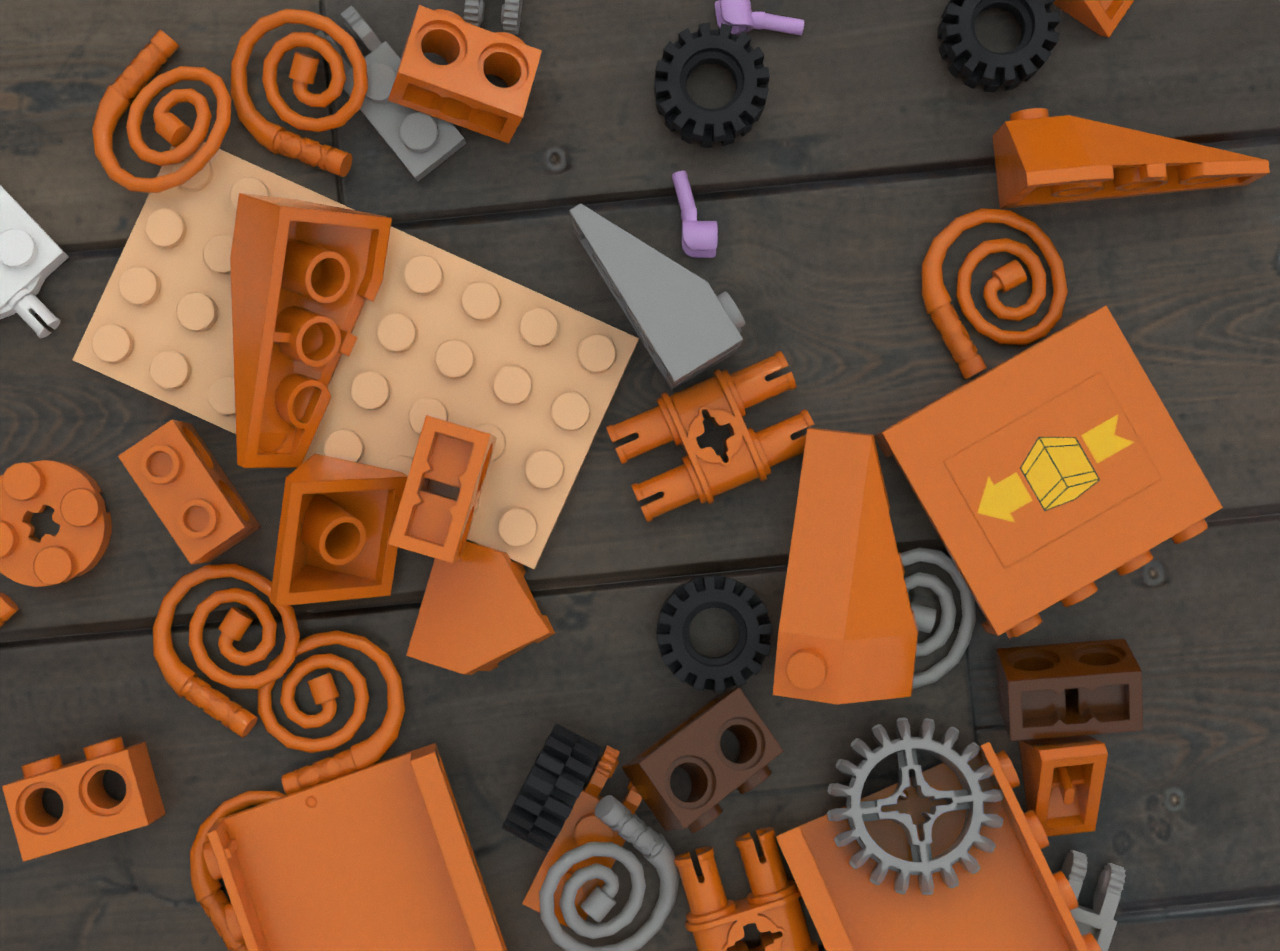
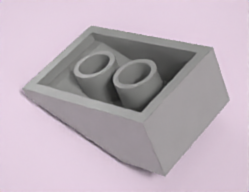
M580 203L569 210L575 235L671 391H674L736 353L743 341L740 335L742 332L741 327L746 325L735 302L726 291L716 296L707 281Z

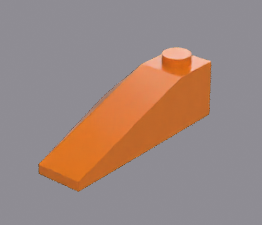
M1032 108L1010 114V121H1005L992 135L1000 209L1245 186L1270 173L1269 160L1072 115L1049 117L1048 109Z
M239 193L230 256L237 465L243 468H298L303 463L331 399V394L327 388L342 354L349 357L358 338L351 333L366 299L374 302L382 284L392 218L297 199Z
M811 427L807 429L778 630L773 695L837 705L911 697L919 631L914 610L911 609L904 579L905 570L901 553H898L889 514V500L873 434Z

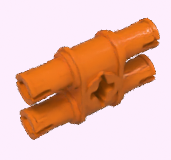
M781 351L732 374H729L726 369L723 371L717 369L713 371L714 376L671 395H668L667 392L662 393L661 398L656 399L658 406L615 425L606 426L612 443L632 434H638L637 439L615 448L621 464H625L628 462L627 460L671 441H674L676 446L681 444L686 456L681 458L682 465L641 483L631 485L637 501L661 491L664 494L663 497L640 506L647 523L653 521V518L699 499L701 504L706 502L712 504L714 503L713 497L757 478L761 482L767 480V476L772 473L770 467L804 453L806 434L794 440L791 439V435L814 425L806 409L800 411L797 415L758 432H754L752 428L747 429L742 418L746 416L745 409L788 390L797 389L792 371L771 381L765 380V376L789 366ZM702 411L705 412L707 419H711L716 427L726 425L730 430L731 436L723 440L725 462L722 461L720 455H716L712 447L701 449L697 444L696 437L701 436L705 432L702 423L705 419Z
M773 827L755 830L762 850L761 857H758L750 832L744 833L734 840L736 847L739 849L752 891L746 898L737 901L727 900L712 846L695 849L702 871L700 876L696 875L689 851L675 857L674 864L678 868L690 907V912L686 914L684 924L686 930L692 932L698 951H819L818 943L811 940L799 901L801 893L796 882L787 878ZM755 923L759 932L763 933L759 935L760 945L749 949L745 940H741L744 938L743 927L747 924Z

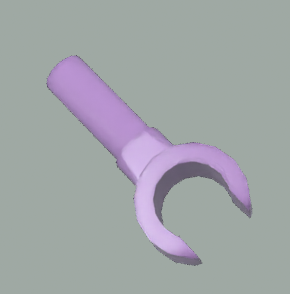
M718 0L715 2L716 19L719 29H721V23L732 26L731 33L734 35H739L742 31L746 33L752 29H766L800 36L803 33L804 20L765 12H752L750 0Z
M675 172L672 174V180L681 210L682 250L689 257L713 258L716 256L718 243L717 221H697V208L687 172Z

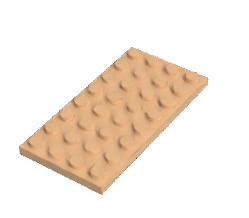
M203 142L198 150L183 162L162 166L157 177L176 172L190 161L206 142ZM219 149L206 166L184 184L159 193H149L72 360L236 434L230 256L239 193L297 199L350 210L354 209ZM391 226L382 284L374 302L366 299L351 333L358 338L350 356L342 354L327 388L331 394V399L303 463L312 455L320 454L399 471L408 476L426 415L492 434L497 437L467 539L479 545L506 552L510 559L536 569L636 349L639 338Z

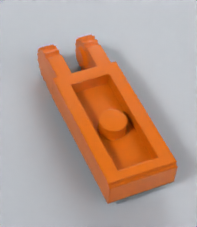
M608 745L606 746L558 837H556L552 847L546 853L523 899V905L540 913V889L549 868L564 853L588 842H613L623 847L626 840L595 815L596 805L603 798L599 794L606 781L612 777L618 765L620 751ZM629 781L628 791L622 804L634 815L643 798L632 782ZM592 856L574 864L561 877L554 893V913L560 924L570 928L564 921L559 904L565 882L576 870L595 863L612 869L616 859ZM595 878L586 881L577 891L574 903L577 913L584 920H586L588 914L580 905L596 886L602 888L604 881Z

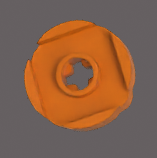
M59 461L22 462L7 468L5 473L0 476V573L23 585L44 587L68 583L72 579L81 577L92 570L107 550L112 534L111 514L106 512L105 501L99 493L102 490L96 480L84 470ZM46 506H50L54 509L52 520L60 525L59 532L56 535L45 534L40 540L34 535L35 527L31 524V519L34 513H42Z

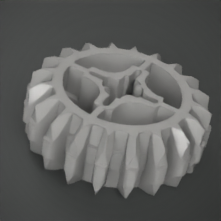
M905 717L898 718L895 726L897 739L890 741L885 728L878 724L871 729L872 737L878 746L876 749L871 751L865 742L859 738H856L850 744L853 752L862 760L858 767L848 760L839 759L835 768L840 773L851 777L849 786L839 783L828 785L827 793L829 795L846 798V808L829 810L827 812V819L832 822L848 819L851 830L838 834L834 838V842L838 847H842L854 840L857 841L861 849L853 854L849 860V865L853 869L861 867L869 857L877 862L870 874L869 881L871 883L880 885L885 879L888 869L896 872L894 880V891L896 893L905 894L909 887L910 875H918V885L923 895H931L934 890L932 873L939 872L948 888L957 887L959 881L952 867L953 864L959 862L966 871L975 874L980 870V865L968 853L970 848L974 846L980 851L987 853L994 851L995 843L991 839L980 835L979 832L982 825L989 828L1002 827V817L996 814H984V803L1003 800V794L999 789L982 792L979 781L991 777L993 768L989 765H984L973 771L967 763L977 756L980 751V747L975 742L964 747L959 754L952 749L959 736L958 729L949 727L943 734L941 741L938 742L932 740L935 730L933 719L925 718L920 725L919 737H911L908 719ZM916 752L933 756L946 764L959 779L963 790L939 791L930 787L924 780L921 765H918ZM897 754L899 769L897 770L898 785L895 792L885 799L861 802L863 785L871 770L881 760ZM909 773L911 775L912 787L916 788L918 797L929 798L930 801L941 799L947 801L946 805L931 807L930 813H921L926 820L918 824L920 840L918 839L917 826L913 824L910 814H899V811H881V807L897 804L898 798H907L903 790L911 786ZM966 809L965 823L957 840L945 852L932 858L930 843H932L931 833L935 819L945 812ZM892 820L898 823L905 831L908 845L911 848L912 861L896 858L879 847L869 835L864 822Z

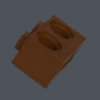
M1125 638L996 649L999 708L1010 741L1143 731L1142 670Z
M740 687L716 695L621 768L665 831L682 830L688 827L691 833H695L710 824L723 812L719 802L735 789L740 794H744L766 780L772 773L767 764L784 751ZM726 729L733 732L740 743V753L734 763L723 755L720 747L721 736ZM677 766L683 768L689 774L692 782L691 793L684 802L673 794L670 786L671 774Z

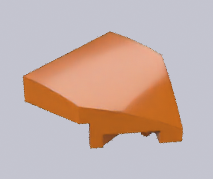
M467 540L461 562L450 563L435 558L406 656L460 674L473 675L478 671H492L499 667V662L532 643H540L555 634V631L547 615H542L524 578L527 572L523 564L511 561L506 552Z

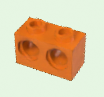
M419 5L406 40L388 101L509 144L524 116L542 50L526 45L522 39L506 32L494 33L467 23L454 12L444 9L432 10ZM423 53L438 54L446 60L448 65L432 63ZM485 75L500 77L506 82L508 88L493 85Z
M426 415L388 545L450 563L461 562L497 437L486 432Z
M172 419L118 456L190 564L213 561L261 528V525L191 423Z
M122 736L84 747L83 750L86 757L84 760L63 765L61 756L58 754L22 765L24 777L3 785L2 789L23 862L144 827L166 815L146 742L124 747ZM107 770L119 773L124 779L126 794L123 801L115 800L106 793L103 786V777ZM46 788L56 791L62 798L64 810L61 818L51 816L44 809L42 796Z

